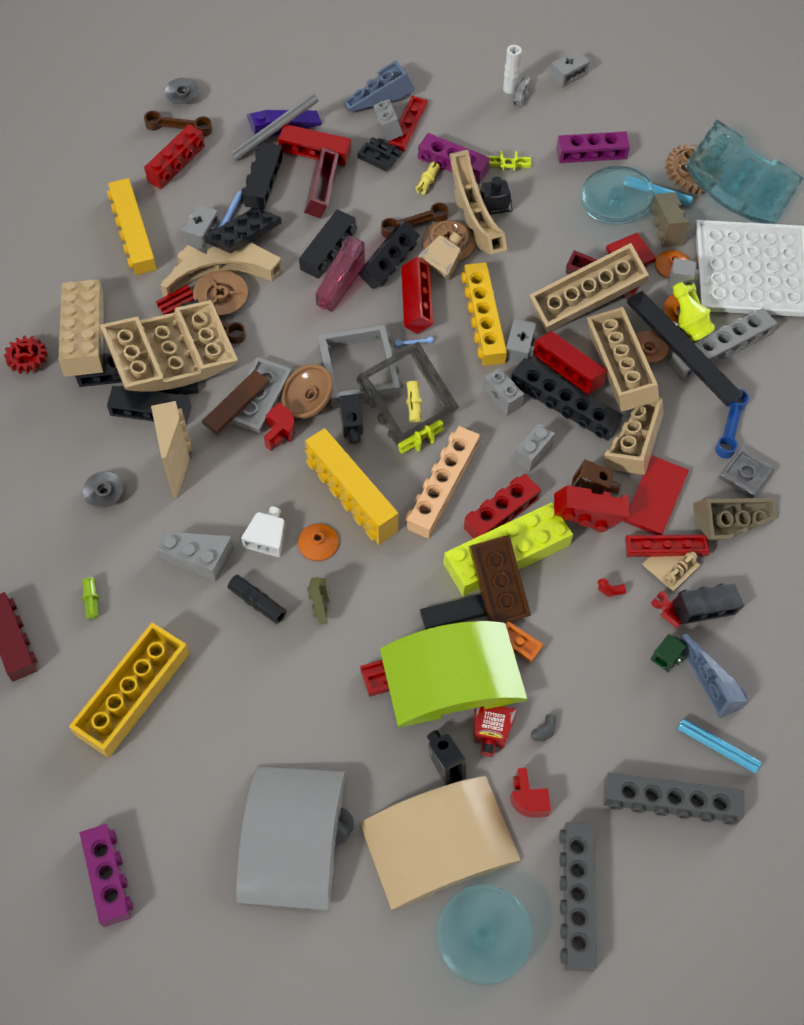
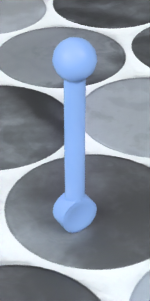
M429 336L425 339L408 341L397 339L395 346L400 348L402 345L423 342L431 344L434 338Z

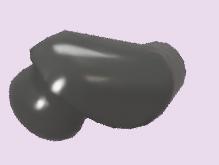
M546 714L544 726L533 729L531 732V737L534 741L544 742L554 735L556 716Z

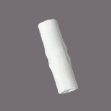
M510 45L507 49L503 91L507 94L515 93L518 85L522 52L521 47L518 45Z

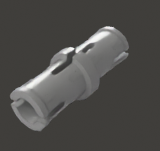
M523 77L520 85L515 90V96L511 103L515 108H520L524 99L528 96V90L532 84V80L529 77Z

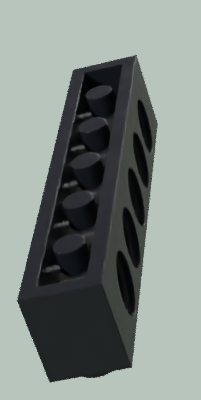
M526 358L512 372L511 380L521 391L528 394L532 399L544 403L548 408L561 413L563 417L578 423L580 427L595 433L599 438L609 441L621 424L623 414Z

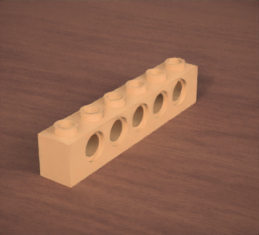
M458 426L456 432L450 434L447 448L443 447L439 463L435 462L432 468V476L425 480L422 494H418L414 501V509L409 510L406 515L407 530L425 538H430L479 446L480 434ZM435 495L437 498H431L430 496ZM422 511H427V512H429V513H428V514H422L421 512H422Z

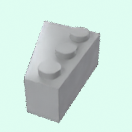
M165 532L156 550L160 560L216 582L234 546L231 536Z

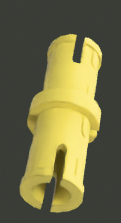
M431 162L426 172H423L421 180L415 188L418 193L423 189L421 194H425L430 184H433L435 176L440 170L438 163L433 168L435 162Z
M409 381L406 383L408 392L406 404L409 408V422H421L420 404H422V399L419 394V382Z

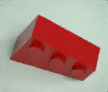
M566 485L554 493V515L564 520L578 523L580 526L595 529L597 532H605L629 518V496L613 497L610 496V492H603V495L592 493V489Z

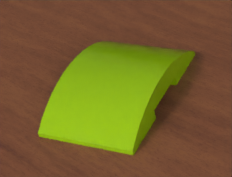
M473 621L448 624L410 634L380 648L398 728L441 719V715L484 706L485 710L527 701L505 623Z

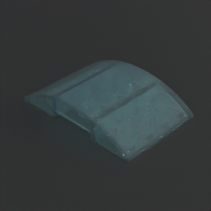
M716 119L685 166L688 172L706 194L731 212L758 223L775 224L803 180V177L775 158L770 162L745 145L743 142L746 138Z

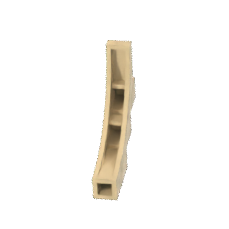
M463 150L449 154L456 188L454 189L457 207L464 210L466 226L474 231L476 247L490 255L508 250L505 232L494 223L480 195L469 151Z
M251 242L232 253L212 246L204 254L187 245L177 256L178 265L174 267L167 278L163 279L160 286L163 297L199 280L210 272L220 270L250 274L272 282L282 271V261L280 257Z

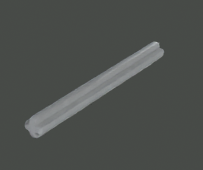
M314 93L310 94L233 150L231 155L234 160L238 161L260 145L261 142H264L282 129L285 124L290 123L318 102L317 96Z

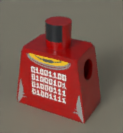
M484 706L474 708V742L482 744V755L493 757L495 747H505L517 709L504 706L485 710Z

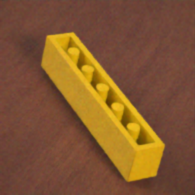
M129 178L109 182L110 190L107 191L109 201H113V204H111L113 215L117 214L118 216L114 217L117 228L121 227L122 229L119 231L121 241L126 242V244H123L125 255L129 254L130 256L127 258L129 268L134 269L135 275L157 270Z

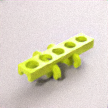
M500 151V156H487L490 157L489 167H502V170L513 168V171H515V168H531V157H518L517 151H515L514 158H503V151Z
M438 420L430 426L426 425L419 432L415 431L414 435L398 444L399 452L404 454L414 447L418 452L421 451L422 440L428 438L429 442L433 444L434 436L444 430L442 427L444 425L443 422Z

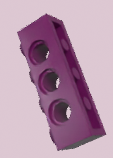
M627 131L558 135L556 149L559 163L622 160L628 158L630 144Z
M427 133L418 146V159L427 163L435 162L434 165L438 163L440 168L452 172L449 154L468 150L476 183L479 184L489 171L490 157L430 133Z
M106 823L79 832L99 923L103 927H107L131 919L130 911L134 909L131 897H126L125 888L128 887L125 873L121 874L120 865H123L120 851L116 852L114 844L118 843L115 830H111ZM107 847V853L102 857H98L99 849ZM106 870H113L110 878L102 879V875ZM118 892V897L115 901H107L110 893Z

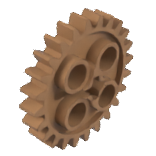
M687 144L683 147L681 145L678 148L674 147L667 156L665 168L668 169L666 174L671 175L669 180H675L674 185L679 184V189L684 187L686 193L691 190L692 194H695L697 191L701 195L702 192L712 191L721 177L719 175L721 170L718 169L720 164L715 163L717 159L711 158L712 153L706 154L707 149L702 151L700 146L695 148L693 144L690 147Z

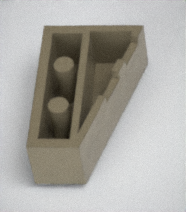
M675 192L654 194L649 206L650 212H653L654 215L653 224L657 227V239L660 240L662 247L683 246L690 225V220L684 217L686 215L685 210H680L679 208L681 203Z

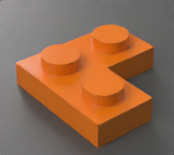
M508 621L506 628L513 652L532 664L544 644Z

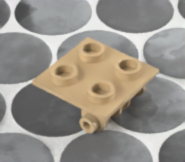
M694 552L687 553L685 556L649 557L642 564L673 592L700 566L696 562L697 555Z

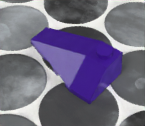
M262 110L247 114L254 135L288 110ZM306 110L287 125L307 129L320 126L322 122L317 110ZM282 129L277 131L271 137L279 136Z

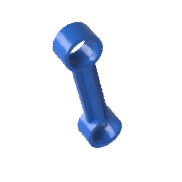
M742 389L739 390L743 393L741 399L744 403L734 402L728 406L730 410L724 434L718 440L715 447L717 455L722 458H731L738 447L735 435L741 411L749 401L748 393ZM720 444H729L733 450L726 451Z

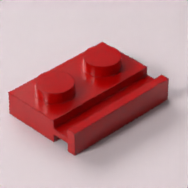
M382 660L360 666L369 697L389 691Z

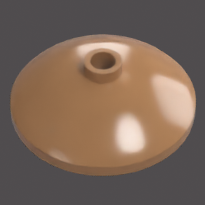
M308 364L298 368L285 382L281 394L282 405L291 411L294 418L305 419L316 415L327 405L333 392L331 374L327 369L318 364Z

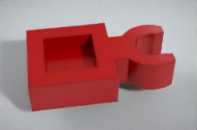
M660 591L656 597L661 602L654 598L651 605L656 609H661L663 612L660 616L677 629L681 623L673 603L668 600V596L664 592Z

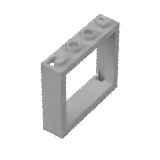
M385 324L317 335L322 366L329 371L333 379V392L330 398L332 409L339 408V396L359 394L360 404L400 397V389L403 388L402 379L397 376L399 373L398 363L393 360L395 358L394 347H390L391 335L389 331L386 332ZM381 339L392 383L338 392L328 348Z

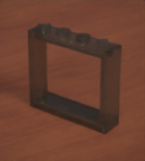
M419 341L362 372L356 379L360 386L359 390L365 393L369 406L372 409L374 408L378 414V421L382 426L386 427L388 437L397 446L400 442L414 435L415 431L419 432L426 425L430 426L438 420H443L459 409V406ZM411 355L444 410L402 433L369 377Z

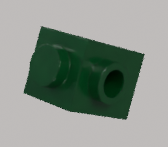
M668 634L654 651L650 660L669 672L674 664L679 665L686 655L683 652L686 645L683 644L680 638Z

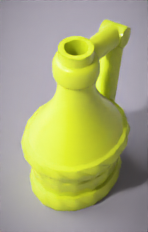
M679 282L672 286L675 298H678L680 304L678 328L682 329L692 342L700 340L714 331L715 326L711 322L709 315L710 309L700 304L695 291V284L684 285L683 282Z

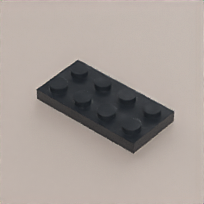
M253 207L206 234L204 240L207 244L232 253L282 224L281 217L258 207Z

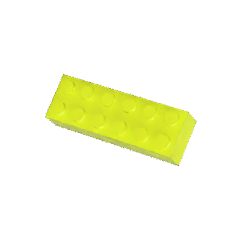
M552 502L444 553L443 564L463 597L480 589L469 545L509 534L519 570L570 546L573 533L563 518L554 515V504Z

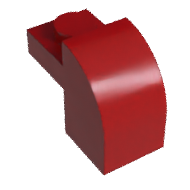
M277 403L266 414L267 426L271 430L264 436L265 447L270 451L280 446L284 438L291 442L295 436L293 414L281 403Z
M518 768L516 776H513L514 790L518 791H512L510 796L513 807L518 813L526 817L549 816L551 805L548 788L530 790L527 768Z

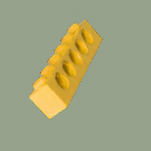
M487 263L466 264L464 272L461 273L462 284L465 283L466 285L464 287L465 298L469 299L467 308L468 313H472L471 327L475 328L474 341L479 346L477 348L478 359L482 360L483 366L505 364L507 351Z

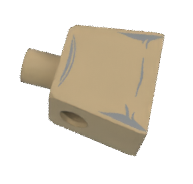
M455 232L452 233L448 240L440 235L419 257L430 264L432 269L449 280L462 256L461 249L457 247L462 238Z

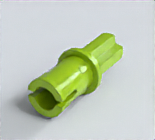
M87 577L82 579L84 595L82 596V601L85 605L86 618L94 619L99 615L97 604L99 596L96 594L95 578Z

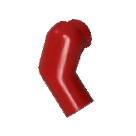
M607 578L597 581L599 592L608 597L626 594L624 584L609 585Z

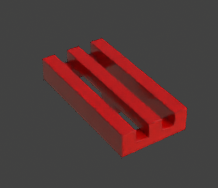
M186 285L157 300L156 305L163 315L174 313L175 308L182 302L194 301L193 291L190 290L189 285Z

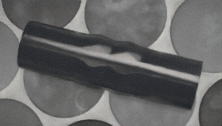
M239 574L235 575L228 583L227 588L273 623L278 624L287 613L285 608Z

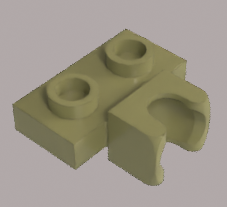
M314 577L311 578L309 587H307L308 597L313 600L314 604L312 605L313 616L318 618L319 625L328 624L326 603L330 602V593L327 590L326 578Z

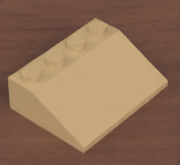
M176 401L154 405L151 408L161 458L173 498L175 499L178 498L190 462L189 452H192V447L182 408L178 409Z

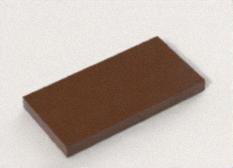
M507 534L469 545L488 621L506 624L508 621L512 622L531 616L510 535Z

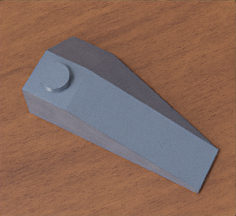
M396 60L378 71V76L374 80L369 79L364 89H358L344 102L350 112L372 107L390 99V102L410 95L415 90L408 74Z
M684 634L681 638L683 644L686 645L684 654L719 718L743 709L748 702L745 691L690 636Z

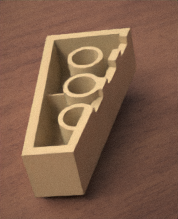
M659 398L660 401L639 406L633 410L631 418L628 422H625L618 437H615L611 448L604 454L606 468L645 475L664 414L662 398Z

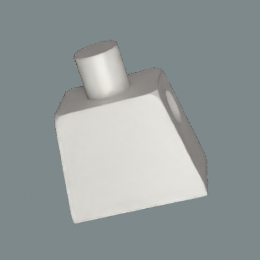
M272 506L267 514L260 512L255 514L241 538L243 548L281 557L286 526L285 520L279 518L281 514L279 508Z

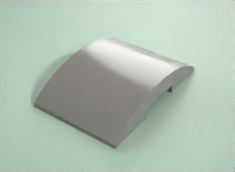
M257 766L250 786L241 830L237 866V904L329 911L335 866L333 859L338 818L341 816L345 772Z

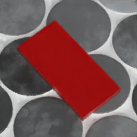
M652 455L646 473L643 475L629 506V518L623 522L652 534L662 535L689 470Z

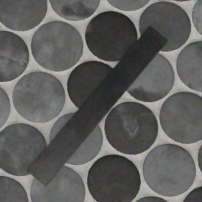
M643 291L628 298L627 304L726 407L742 397L743 393Z

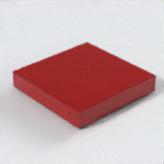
M638 233L606 245V250L610 254L632 243L644 266L656 261V256Z

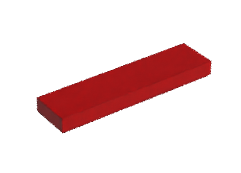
M416 96L411 97L399 121L403 135L390 140L389 145L393 144L397 146V149L405 152L428 105V100Z
M705 534L625 536L627 557L685 556L691 552L696 553L697 556H708L710 554L708 538Z

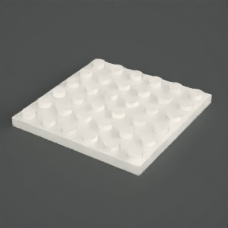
M696 220L695 234L697 267L699 270V300L701 305L709 308L710 312L749 314L753 310L757 311L764 308L770 315L804 317V226Z

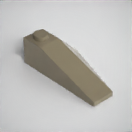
M775 498L705 499L693 503L695 523L709 540H727L778 518Z

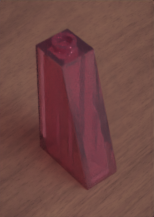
M349 235L347 236L316 292V305L321 309L333 312L358 277L357 273L365 264V242Z

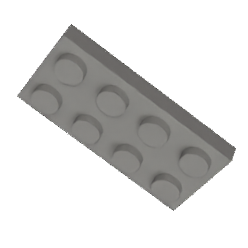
M257 357L246 378L256 370L269 379L270 384L230 423L261 433L267 422L266 414L276 405L282 394L285 382L292 374V369Z

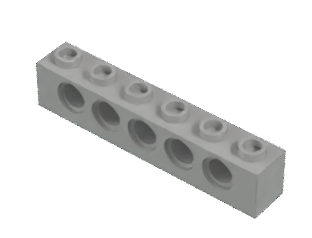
M761 308L757 311H751L746 317L738 318L732 324L724 325L718 331L710 333L693 343L716 364L772 335L777 322L764 308ZM673 352L669 366L678 377L684 381L695 375Z

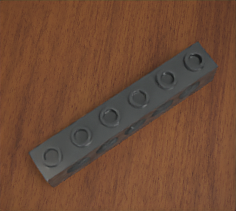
M608 772L604 782L603 805L609 806L613 810L629 808L636 813L652 811L655 815L659 816L675 814L681 819L697 817L704 822L720 820L727 825H736L744 818V790ZM623 790L631 791L633 798L624 796ZM645 793H652L656 801L648 800ZM668 796L676 797L678 804L671 803ZM691 799H697L701 807L694 806ZM714 802L721 803L723 810L717 809Z
M566 822L559 833V841L563 844V852H560V867H564V876H560V890H564V900L560 901V914H564V924L560 926V937L564 939L565 949L561 948V964H565V971L594 972L597 969L594 824ZM571 845H579L582 853L573 852ZM578 867L581 869L582 876H574L571 868ZM579 891L583 896V900H574L571 892ZM572 915H580L583 919V925L574 924ZM580 939L584 945L583 950L575 949L572 945V940Z

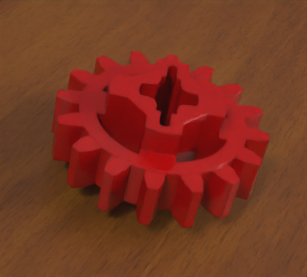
M24 335L22 340L16 338L15 343L9 342L11 347L5 348L7 352L4 354L5 361L13 372L17 370L21 374L25 371L28 375L30 370L37 372L36 368H42V362H47L46 356H48L45 344L41 343L39 338L35 340L31 336L27 339Z

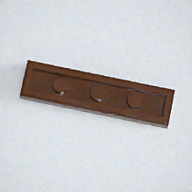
M254 370L202 420L203 425L218 435L270 384L269 379Z

